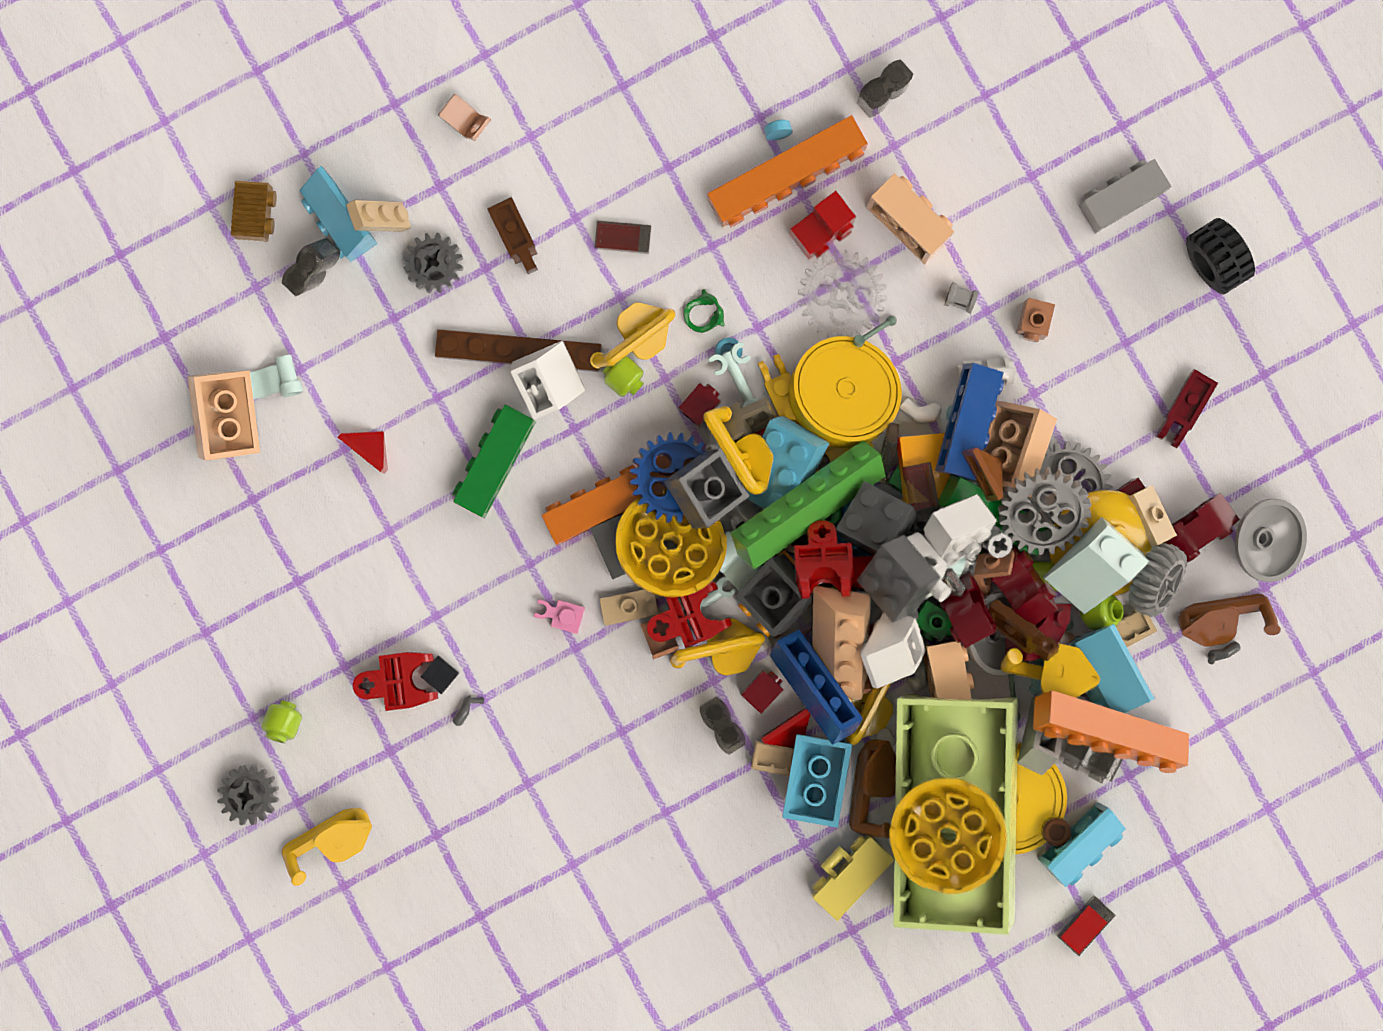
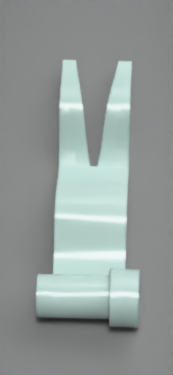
M291 355L275 358L276 365L250 372L253 400L281 392L282 397L294 396L303 392L301 381L297 380Z

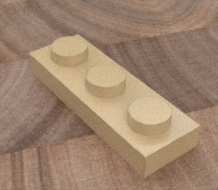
M353 200L346 204L355 231L404 232L411 228L408 212L402 202Z

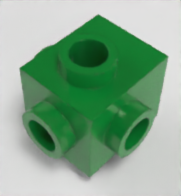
M925 599L918 610V619H916L918 628L921 629V636L931 642H934L935 638L940 641L944 637L949 639L952 635L950 628L953 625L947 612L943 610L939 601L934 605ZM935 617H939V624L933 626L932 620Z

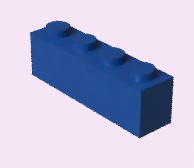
M976 363L963 364L935 471L961 477L965 480H975L962 452L972 448H978L983 451L987 447L990 438L988 433L990 422L994 420L997 412L995 406L997 396L1001 394L1004 387V380H1002L1004 372Z
M797 630L778 640L770 654L771 659L831 744L834 745L855 733L863 720L862 716L801 631Z

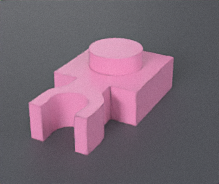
M538 599L537 603L545 605L547 611L543 615L534 613L533 617L540 619L553 618L551 627L578 634L585 607L558 600L555 608L549 602Z

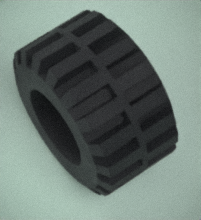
M1215 218L1186 237L1187 252L1194 268L1204 282L1219 294L1224 295L1254 276L1255 264L1249 247L1239 232L1225 220Z

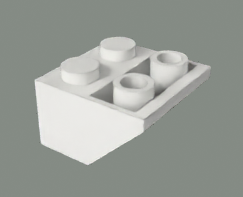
M563 340L512 362L510 372L534 420L559 410L586 390Z
M975 495L934 512L924 528L926 541L947 563V568L956 564L959 559L966 556L967 558H972L977 555L982 549L981 545L984 540L991 535L990 531L997 520L979 496Z
M883 612L880 620L875 622L870 639L864 643L861 649V658L872 687L880 688L915 673L926 652L916 618L906 616L893 623Z

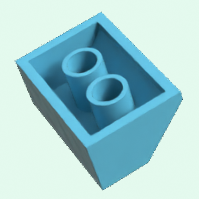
M322 166L317 168L299 190L304 196L301 203L309 214L315 212L320 219L316 224L325 237L329 234L335 241L331 246L341 259L346 257L352 262L378 243L369 231H355L346 206L349 203L326 170Z
M1114 624L1086 632L1066 644L1079 648L1100 677L1099 684L1094 689L1086 692L1091 703L1126 713L1155 699Z
M796 734L782 818L838 828L852 748L851 743L839 741L832 745L828 738Z
M1099 802L1094 804L1070 827L1071 836L1064 845L1051 846L1038 858L1046 869L1065 887L1068 884L1072 886L1077 883L1083 876L1082 871L1088 865L1094 866L1103 857L1102 852L1109 845L1110 847L1115 846L1123 838L1122 833L1126 828L1109 807Z

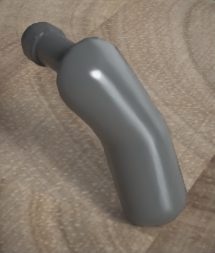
M1233 641L1223 649L1209 651L1208 663L1214 664L1215 661L1231 657L1241 649L1240 644Z
M471 695L467 696L453 718V723L456 726H461L469 715L470 703L484 704L483 697L471 698Z

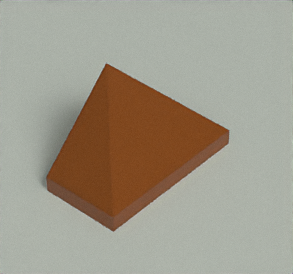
M978 448L964 450L962 454L987 501L1002 499V460Z

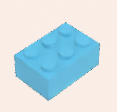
M785 416L771 419L762 436L774 456L767 490L757 495L747 491L749 494L747 499L763 509L814 475L829 445V442Z

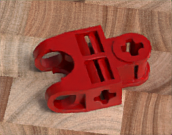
M816 521L808 528L809 545L794 546L796 584L801 599H810V593L820 583H831L836 586L838 592H841V597H850L853 584L851 543L837 544L835 526L828 521Z
M716 582L709 583L703 589L690 595L680 596L687 616L684 615L677 597H665L670 610L657 614L649 620L647 624L649 636L657 642H665L680 636L684 647L688 648L711 639L731 626L730 617L722 621H718V619L709 620L701 613V602L708 596L707 593L718 589ZM661 620L663 624L667 623L669 625V628L665 630V636L653 632V628L656 627V621ZM687 620H689V622H690V624H691V627H692L693 632H694V634H695L696 640H694V638H693V636H692V633H691V630H690L689 625H688V623H687Z
M403 652L380 655V669L358 674L353 680V691L356 696L365 700L384 697L385 711L412 708L439 699L438 691L426 692V690L419 689L415 686L412 679L413 672L417 667L423 665L424 662L434 661L433 654ZM366 677H368L369 682H374L375 687L370 689V693H368L367 688L362 687V683L367 681Z

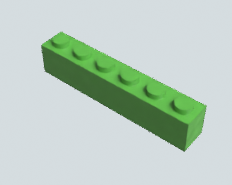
M865 441L859 442L732 531L731 536L738 556L755 570L807 533L812 523L824 521L852 501L864 481L874 485L886 477L881 454Z

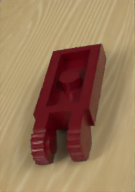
M1193 369L1167 412L1166 420L1162 423L1156 437L1162 440L1168 434L1173 422L1181 428L1173 437L1171 446L1177 449L1187 432L1192 430L1218 382Z

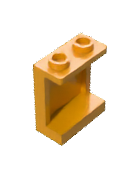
M945 433L898 438L896 450H898L903 499H900L901 501L909 505L910 503L929 502L905 480L903 468L927 464L934 507H938L936 504L950 475L935 471ZM892 439V440H891V448H892V450H893V446H894L895 439Z

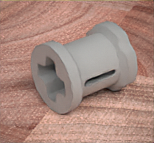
M952 282L944 305H953L965 309L967 313L971 314L979 291L974 290L972 292L958 287L957 283Z
M993 526L990 531L991 535L984 540L981 546L988 550L992 556L1001 558L1008 555L1011 551L1012 540L1008 535L1002 533L1000 528Z

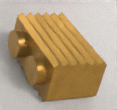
M235 181L231 236L237 240L268 242L269 234L273 235L275 227L274 218L270 217L271 207H275L277 202L276 191H273V187L269 183Z

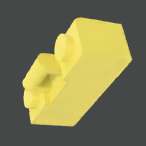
M860 835L851 844L850 848L852 851L850 854L839 845L820 865L829 876L827 878L822 876L812 886L814 892L811 895L836 921L848 911L894 861V858L869 835H866L865 838ZM844 857L847 861L837 872H835L833 868Z

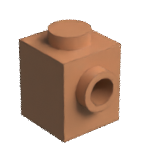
M1032 298L1026 299L1023 304L1016 334L1023 335L1022 339L1030 342H1039V339H1045L1049 333L1055 304Z

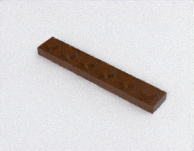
M437 329L435 357L512 365L513 361L562 340ZM563 340L576 370L599 372L600 368L593 367L590 363V358L594 353L601 352V344Z

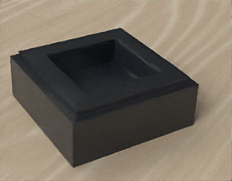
M438 655L420 677L440 694H443L460 672Z

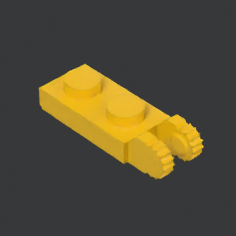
M780 355L773 356V362L780 373V376L771 379L768 367L764 361L758 362L759 370L765 381L764 386L778 417L785 416L800 425L792 411L789 400L791 375L786 371Z

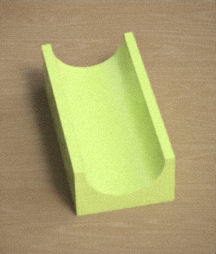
M905 694L897 698L895 809L901 799L911 789L923 782L937 778L964 780L982 789L996 803L1005 822L1007 843L1002 862L992 877L981 886L959 894H942V892L919 886L902 871L895 859L893 927L1009 935L1015 922L1018 698L948 699L925 697L918 694ZM943 828L941 830L942 836L945 839L954 840L956 838V831H953L951 828Z

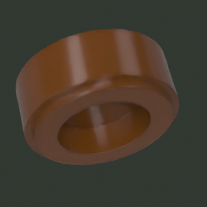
M1051 817L1043 823L1041 833L1044 840L1050 845L1062 846L1070 839L1071 829L1069 824L1062 818Z

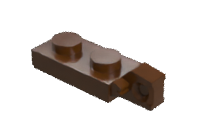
M512 197L487 208L511 259L514 260L515 264L522 262L528 275L537 271L538 269L532 256L538 254L535 249L536 246Z
M997 599L990 604L989 611L997 624L996 631L1029 655L1032 652L1036 653L1045 661H1049L1050 658L1058 653L1059 644L1050 636H1045L1034 624L1027 622L1010 607L1005 606Z

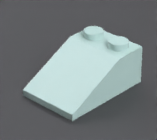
M1101 517L1043 578L1085 614L1129 583L1149 561L1134 544Z

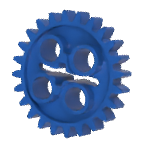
M669 432L666 441L658 435L656 437V445L649 440L646 442L648 451L642 448L638 450L643 458H634L632 460L638 468L629 470V473L636 476V479L631 480L629 485L637 486L638 489L632 493V496L640 495L642 497L637 505L640 506L646 503L648 505L645 511L646 514L654 510L656 511L655 520H658L663 514L665 515L666 523L671 521L672 516H675L677 523H681L684 514L664 483L668 478L651 477L650 473L656 472L669 476L674 471H679L683 468L685 460H694L703 453L701 449L704 443L701 442L697 446L693 445L694 436H691L686 442L684 441L683 433H680L677 440H674L672 433ZM659 455L666 456L670 461L669 468H659L656 464V457ZM659 482L665 486L666 493L664 496L658 497L653 494V483Z

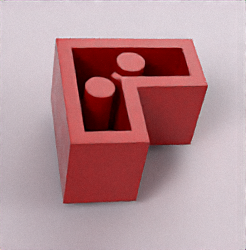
M834 191L814 206L811 214L790 229L789 235L808 260L814 255L818 259L830 250L828 246L836 239L838 242H841L852 233L851 230L854 228L853 224L856 215L839 193Z

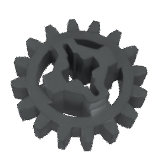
M425 233L424 241L416 237L415 242L417 245L415 247L407 246L411 255L403 256V259L409 262V265L403 267L405 272H412L408 276L409 281L418 280L416 287L420 290L425 285L427 293H431L433 287H436L437 291L442 293L443 285L451 289L452 284L450 281L452 279L460 280L456 271H463L464 269L462 265L458 264L459 261L463 260L462 254H455L459 250L458 245L450 246L451 239L448 236L442 241L440 233H436L434 239H431L430 235ZM429 246H435L432 250H423ZM448 252L451 256V268L445 261ZM416 259L421 262L420 274H418L416 269ZM430 259L433 261L437 259L439 265L431 267L428 261ZM435 276H444L439 280L431 281Z
M241 765L239 773L237 770L232 769L229 771L231 778L223 777L221 779L225 787L217 789V792L223 794V797L218 799L217 803L225 804L226 807L221 812L222 814L231 813L229 821L239 818V825H244L247 819H249L250 824L255 825L257 824V817L264 821L267 819L265 812L273 813L275 811L271 803L279 801L278 797L273 796V793L278 791L279 787H272L271 785L275 780L274 776L265 777L267 769L257 772V765H251L248 771L246 765ZM245 777L241 786H233L239 778ZM259 781H260V782L262 783V785L264 786L265 791H263V790L261 789V787L259 786V784H258ZM249 790V794L253 795V798L248 801L247 796L243 795V792ZM232 799H234V801L238 805V809L234 806ZM256 803L263 804L260 810L251 813Z

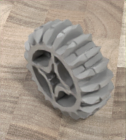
M1161 543L1154 546L1151 552L1146 554L1149 562L1132 579L1133 583L1129 587L1130 593L1128 595L1129 605L1143 615L1156 617L1164 612L1165 608L1170 605L1171 600L1175 598V594L1179 591L1180 584L1183 582V576L1186 573L1185 568L1187 567V555L1172 544Z

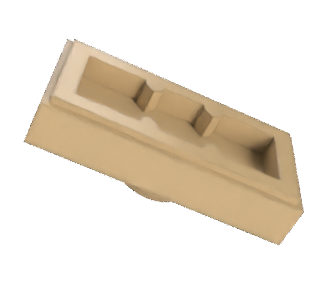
M1153 485L1128 496L1141 518L1151 547L1157 546L1176 536Z
M646 590L599 599L605 626L659 614L655 594Z
M1137 610L1124 616L1116 626L1126 647L1157 632L1150 616L1143 615L1137 612Z
M756 741L751 769L789 776L794 748L769 745Z

